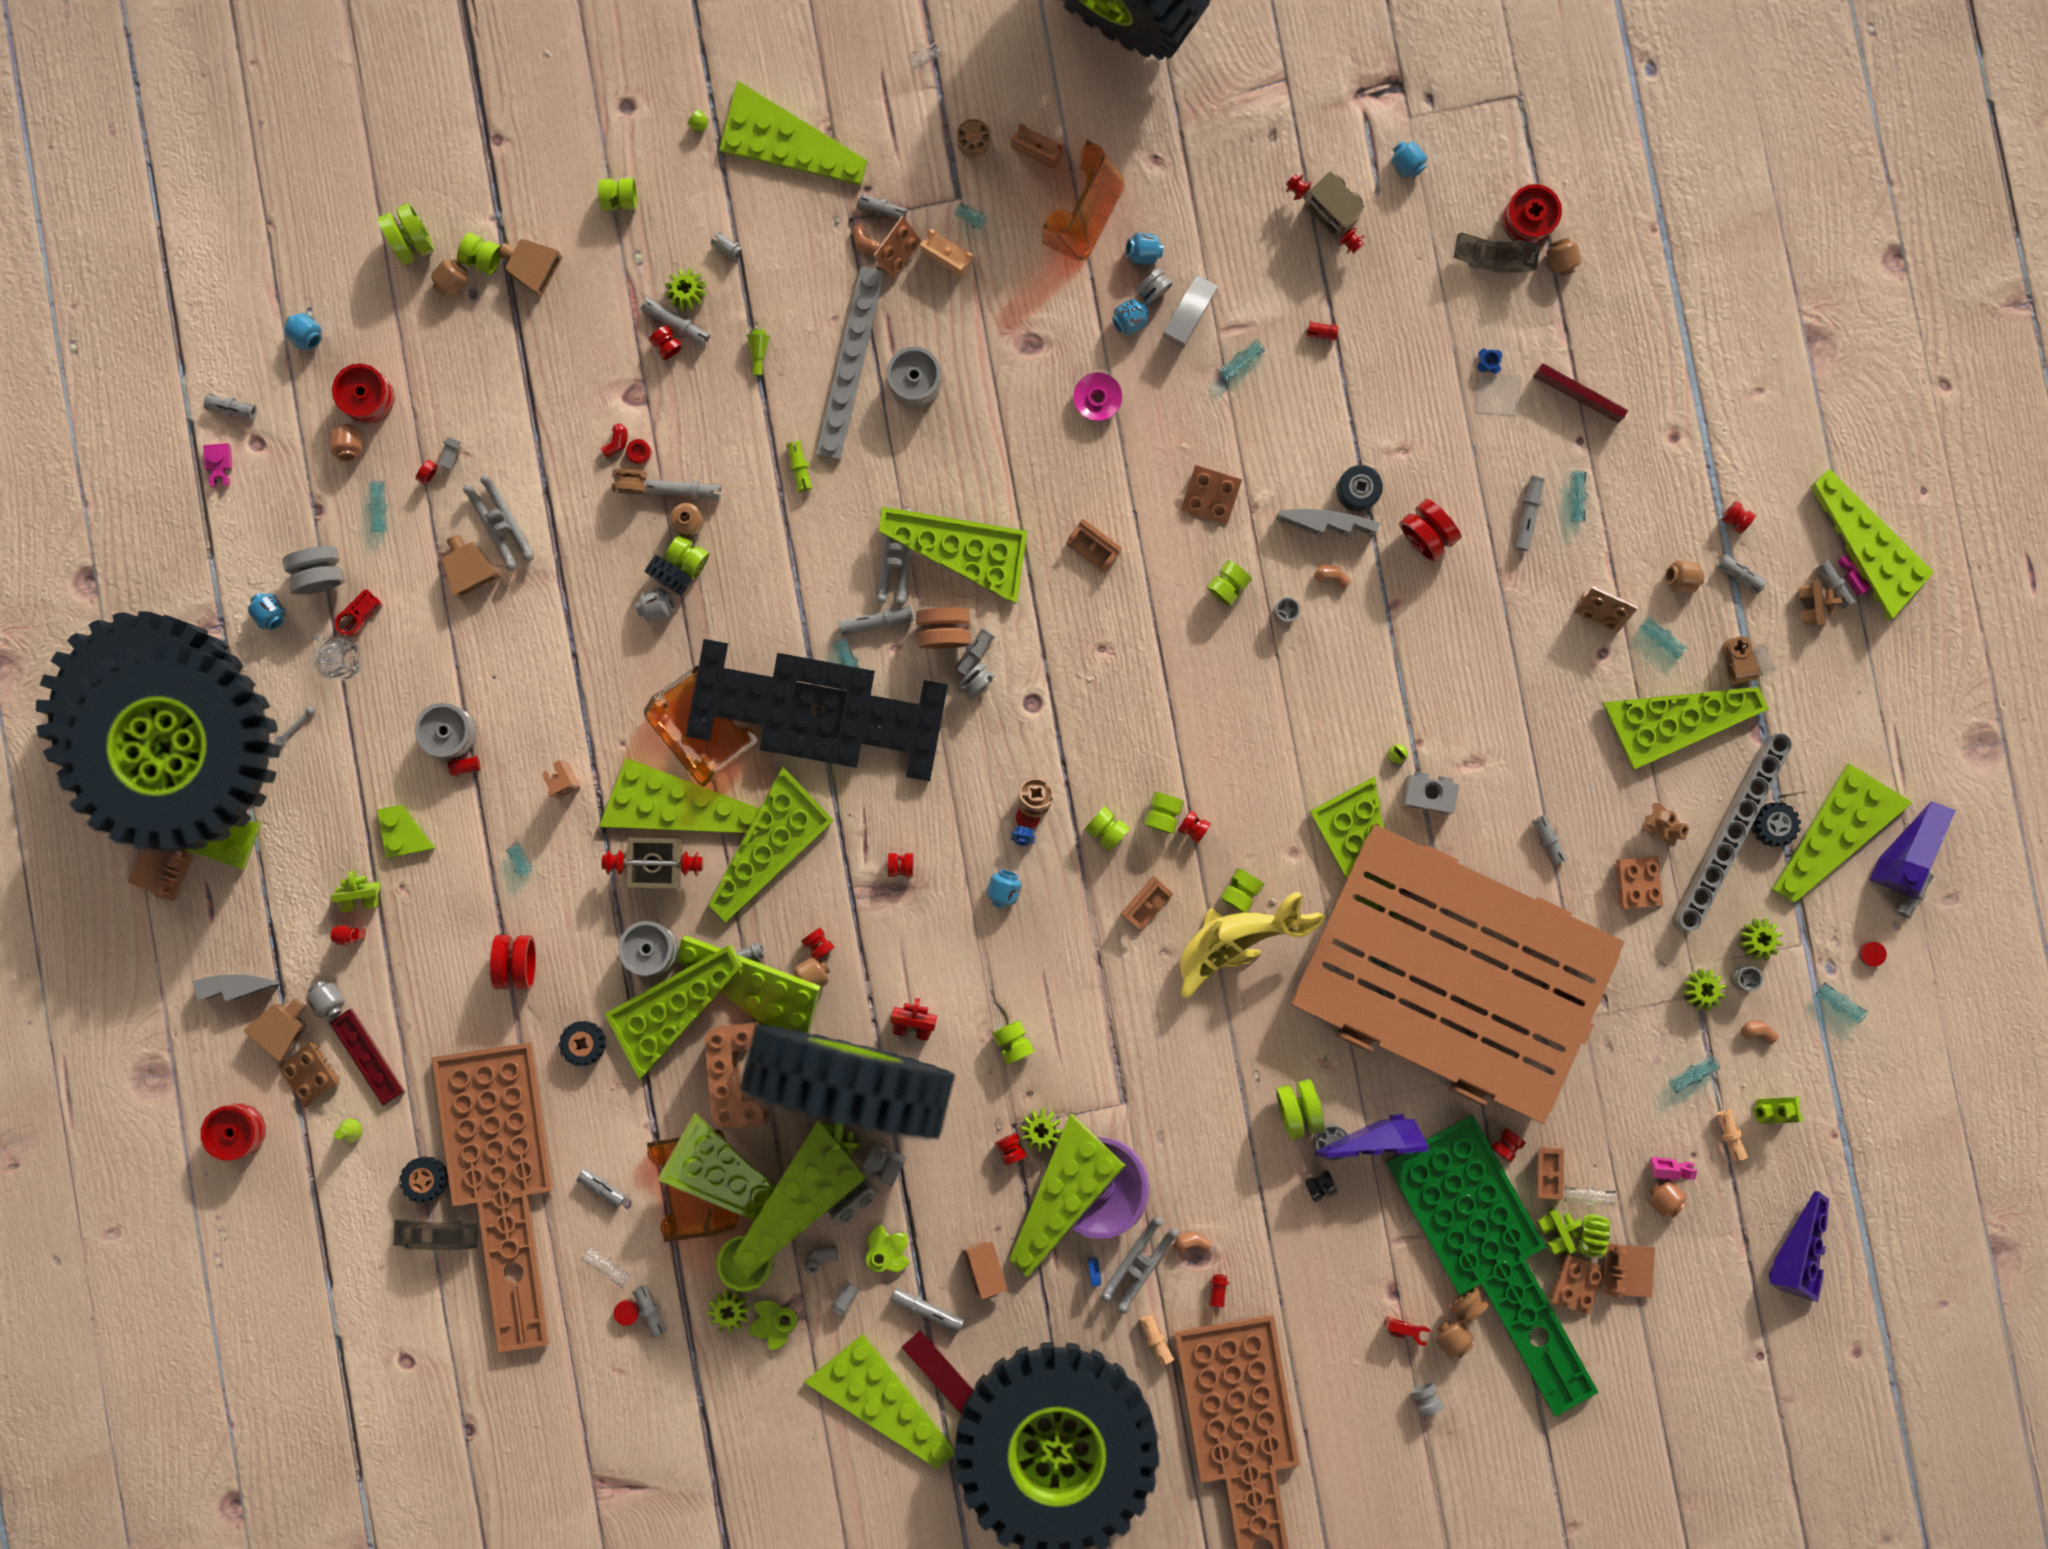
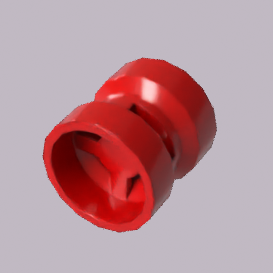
M668 326L659 328L649 337L653 347L659 349V355L663 360L670 359L683 347L678 339H674L672 336L673 332Z
M1736 500L1725 511L1721 520L1726 524H1734V530L1741 535L1754 521L1756 514L1752 511L1744 512L1743 505Z
M1190 810L1177 831L1182 834H1188L1198 844L1211 823L1207 820L1199 819L1197 814Z
M888 853V877H896L897 875L913 877L914 853H905L904 855Z
M821 927L801 940L804 947L810 949L811 957L816 960L835 948L831 941H827L825 932Z
M1505 1128L1501 1133L1502 1138L1499 1141H1495L1491 1148L1512 1163L1516 1157L1515 1153L1518 1149H1522L1526 1142L1514 1132Z
M1017 1133L1008 1135L995 1142L997 1150L1001 1151L1003 1155L1002 1161L1004 1166L1017 1162L1027 1156L1024 1148H1021L1019 1145L1020 1139Z

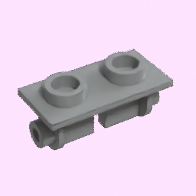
M867 1178L849 1192L851 1195L849 1199L844 1196L827 1210L832 1216V1220L838 1224L848 1222L854 1217L858 1209L866 1207L874 1201V1197L879 1193L871 1187V1183Z

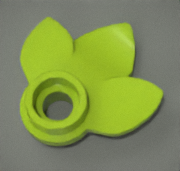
M883 1225L875 1227L868 1237L870 1250L865 1258L867 1267L874 1272H882L886 1269L892 1272H899L905 1269L910 1263L908 1258L903 1255L908 1244L907 1234L894 1233L888 1236ZM879 1254L882 1256L883 1261L881 1264L875 1263V1255Z
M762 1300L755 1303L754 1308L759 1317L751 1325L749 1333L758 1338H768L770 1350L782 1347L787 1342L788 1333L793 1331L797 1325L796 1313L790 1308H781L772 1300ZM781 1317H789L790 1322L788 1324H783L781 1322Z

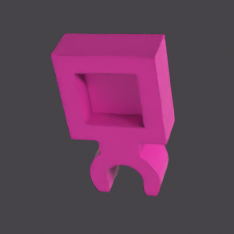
M228 443L203 445L205 470L212 471V474L209 476L210 486L216 488V481L220 477L223 479L224 486H230V478L225 470L232 469L231 445Z
M1847 554L1850 561L1847 560L1846 556L1838 559V564L1849 572L1844 577L1857 596H1860L1870 590L1871 586L1868 581L1863 580L1851 557Z
M1650 1158L1649 1167L1655 1178L1663 1181H1669L1670 1179L1679 1180L1680 1177L1696 1180L1697 1169H1694V1163H1677L1676 1159Z

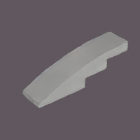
M1279 510L1275 518L1318 536H1322L1325 528L1345 536L1350 534L1352 528L1374 536L1380 526V523L1366 518L1331 510Z

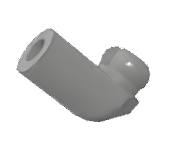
M838 1247L814 1248L805 1258V1270L812 1274L818 1271L819 1266L824 1260H837Z

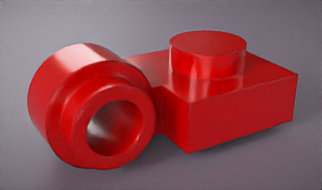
M338 925L331 930V942L343 946L357 943V939H365L366 929Z

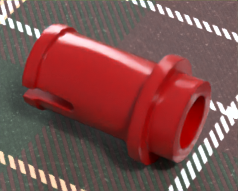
M1310 321L1307 337L1328 339V342H1331V340L1336 341L1339 326H1334V323L1328 325Z
M478 756L459 760L452 758V761H448L450 776L455 775V777H459V774L481 771Z
M1213 1274L1209 1281L1212 1283L1210 1306L1225 1307L1226 1286L1229 1285V1281H1227L1228 1276Z

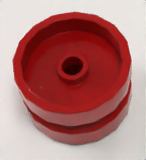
M1529 184L1520 188L1507 203L1502 214V226L1506 235L1513 242L1523 246H1535L1544 242L1558 226L1562 217V204L1558 195L1549 187L1541 184Z
M363 363L350 364L341 369L334 378L332 385L333 400L337 407L353 420L364 424L376 423L385 418L392 410L395 400L394 389L389 380L372 366Z
M1425 499L1415 508L1416 515L1409 513L1399 522V526L1414 548L1425 558L1435 562L1445 553L1444 546L1451 548L1462 537L1458 527L1448 514L1432 500Z
M495 935L490 954L492 987L495 990H507L513 983L517 990L532 989L536 973V945L534 937L532 935H518L515 941H513L510 935Z
M233 1103L212 1110L204 1118L200 1128V1140L204 1149L212 1157L221 1161H233L253 1154L262 1145L266 1136V1124L262 1114L254 1107L245 1103Z

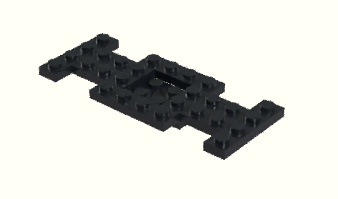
M703 639L685 737L711 741L715 717L764 726L759 750L857 768L861 744L908 752L910 756L906 777L930 782L948 684L923 680L920 702L915 704L871 695L875 671L783 653H777L773 677L724 668L729 644ZM814 704L823 705L825 713L822 717L815 718L811 715L810 709Z

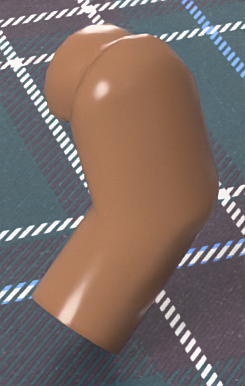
M863 225L852 227L856 249L868 256H873L881 244L878 241L874 242L866 238Z
M1321 565L1314 573V578L1318 582L1322 583L1326 579H1333L1342 589L1352 581L1336 565Z
M1749 1021L1741 1028V1034L1746 1039H1751L1752 1036H1762L1772 1045L1779 1038V1035L1763 1021Z
M1190 1231L1176 1238L1174 1249L1179 1253H1184L1187 1249L1197 1247L1207 1253L1212 1242L1200 1234Z

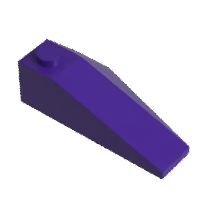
M1931 801L1879 857L1869 881L1919 899L1956 810Z
M1390 1114L1389 1119L1378 1120L1316 1150L1315 1156L1323 1158L1359 1156V1152L1363 1155H1382V1150L1387 1153L1397 1152V1154L1424 1152L1429 1151L1414 1119L1405 1118L1404 1114Z
M1814 1191L1769 1271V1283L1780 1291L1813 1302H1818L1824 1275V1270L1819 1269L1820 1255H1825L1826 1246H1823L1822 1233L1827 1230L1829 1199L1822 1193Z

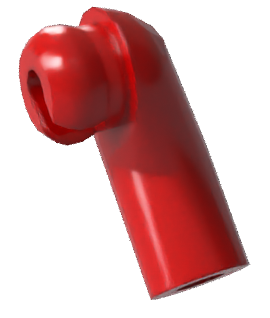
M621 423L613 425L611 442L600 448L606 459L626 447L628 430Z

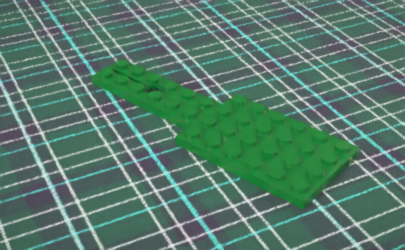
M1470 1114L1425 1139L1429 1151L1401 1153L1385 1161L1457 1294L1460 1296L1481 1284L1552 1414L1556 1417L1599 1393L1525 1260L1546 1248V1245L1474 1115ZM1536 1327H1542L1548 1333L1546 1343L1542 1346L1532 1345L1529 1340L1531 1330Z

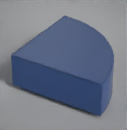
M1088 1258L1091 1286H1100L1101 1277L1098 1258Z

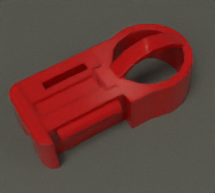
M364 589L337 615L334 622L335 628L345 637L357 635L366 624L364 620L366 621L378 609V605L382 608L381 601L369 590ZM345 616H353L350 623L340 630L339 624L341 619ZM356 624L355 629L348 632Z

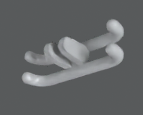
M482 475L480 481L488 491L497 509L488 512L471 485H465L463 492L473 504L506 563V568L509 571H513L517 565L502 538L503 535L511 532L526 561H532L534 554L494 482L488 475Z
M911 508L906 509L907 511H913ZM883 535L876 600L879 604L886 602L890 568L900 569L896 603L903 606L907 600L911 549L899 543H892V539Z
M1155 1217L1150 1221L1103 1290L1101 1298L1104 1302H1109L1128 1271L1136 1277L1118 1305V1311L1121 1314L1128 1311V1307L1171 1243L1179 1236L1177 1229H1170L1150 1257L1144 1254L1142 1250L1163 1223L1160 1217Z

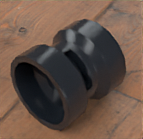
M1328 1170L1322 1172L1316 1178L1309 1177L1305 1179L1306 1186L1314 1203L1322 1200L1323 1196H1333L1338 1193Z

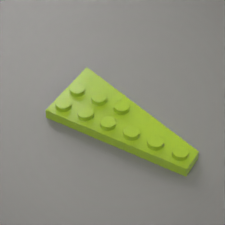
M737 80L720 146L721 153L862 186L867 167L866 159Z
M1827 469L1810 488L1824 512L1829 513L1835 523L1833 528L1837 535H1842L1847 544L1844 546L1863 580L1868 581L1874 591L1872 596L1876 602L1879 601L1886 612L1883 615L1888 622L1896 616L1934 571L1833 471Z
M1846 764L1771 890L1791 902H1796L1913 802L1853 765Z
M783 766L708 902V905L725 923L834 821Z
M685 935L680 942L677 961L688 968L721 950V948ZM738 955L743 967L720 993L763 1025L782 1027L789 1030L793 1029L810 1034L821 986Z
M732 944L605 1013L639 1080L648 1073L743 967Z

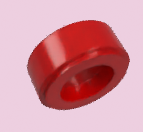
M635 439L628 444L626 454L632 463L642 465L650 460L652 450L646 441Z
M430 459L427 460L418 470L415 479L423 485L427 484L436 474L438 465Z
M1020 809L1016 813V823L1018 826L1034 829L1040 822V817H1029L1023 814Z
M1867 942L1861 946L1859 957L1867 966H1880L1885 962L1887 952L1881 943Z
M630 1299L622 1300L614 1308V1318L620 1325H632L638 1319L640 1309L635 1301Z

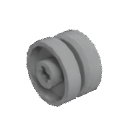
M921 347L904 348L891 358L887 367V380L890 390L900 403L909 407H921L931 403L938 396L942 386L941 368L937 358L930 351ZM917 374L918 378L912 379V375Z
M318 546L299 550L283 557L284 570L292 575L287 581L290 593L293 595L313 594L344 584L343 570L335 566L340 560L337 548L334 546Z
M438 703L430 705L421 712L416 720L415 735L416 741L422 750L432 756L451 760L452 758H460L471 750L476 741L477 729L475 721L468 712L452 704ZM446 727L448 728V733H447V734H446V732L444 731V729H445Z
M650 921L637 922L628 927L621 936L618 946L619 957L625 968L636 975L649 978L663 976L669 972L677 962L679 951L678 941L672 931L663 925ZM648 945L651 946V951L649 953L647 949Z

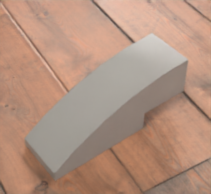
M1196 275L1165 328L1162 337L1184 348L1218 286Z
M225 974L192 981L198 1000H206L223 994L225 1001H233L280 984L279 979L253 974Z

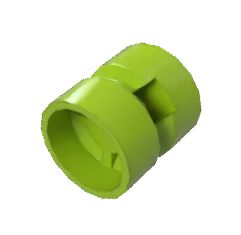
M620 178L618 182L614 179H599L598 196L601 211H615L618 207L622 210L637 209V188L634 178Z
M468 232L459 245L457 261L469 267L475 265L478 271L492 275L500 263L501 257L498 255L502 246L489 240L484 242L482 237Z
M680 534L670 544L663 559L677 568L681 567V571L693 580L706 565L710 553L699 546L693 548V542Z
M1227 560L1219 570L1220 576H1214L1206 588L1219 601L1231 607L1240 596L1238 591H1244L1251 582L1252 577L1236 563Z
M1154 791L1150 802L1153 810L1147 812L1143 825L1174 834L1178 822L1175 816L1181 813L1184 801Z
M1106 806L1084 828L1091 837H1099V844L1108 852L1131 829L1122 820L1115 821L1114 814Z
M1237 868L1230 879L1232 885L1226 886L1220 898L1238 910L1248 913L1254 903L1253 896H1258L1265 884L1251 874Z
M1020 1020L991 1033L996 1045L1002 1047L1000 1053L1006 1065L1035 1052L1030 1040L1024 1038L1026 1031Z

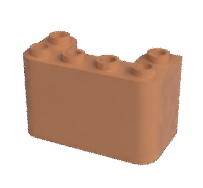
M759 1021L719 1026L708 1031L705 1036L712 1120L716 1127L720 1129L762 1126L770 1121L769 1108L761 1107L753 1097L743 1098L741 1089H739L741 1074L738 1051L750 1048L755 1026L760 1025Z

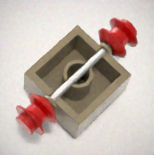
M1331 171L1312 189V182L1305 183L1302 180L1304 174L1292 176L1286 183L1288 187L1286 193L1292 191L1295 194L1294 201L1302 198L1305 200L1303 206L1337 240L1339 239L1338 246H1347L1346 254L1358 252L1365 244L1362 241L1365 236L1358 237L1355 234L1357 228L1350 227L1358 221L1365 207L1362 198L1356 192H1351L1346 187V183L1338 174L1334 175Z
M628 838L627 858H625L621 850L618 851L617 855H612L610 850H607L606 855H602L601 866L602 870H606L607 875L610 874L611 870H616L618 875H620L627 868V888L681 889V872L684 876H687L689 871H694L695 876H698L699 872H703L704 860L703 857H699L698 851L694 856H689L687 851L682 855V839Z

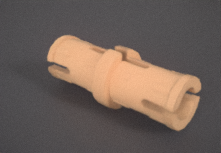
M1727 1109V1112L1725 1110L1717 1112L1716 1115L1723 1131L1722 1139L1727 1143L1732 1161H1738L1737 1158H1739V1161L1746 1159L1748 1155L1741 1139L1743 1134L1737 1128L1732 1109Z
M1150 1313L1148 1316L1140 1318L1138 1322L1141 1324L1148 1339L1146 1341L1147 1345L1151 1346L1159 1366H1163L1172 1362L1174 1357H1172L1164 1340L1166 1338L1165 1334L1161 1333L1153 1313Z

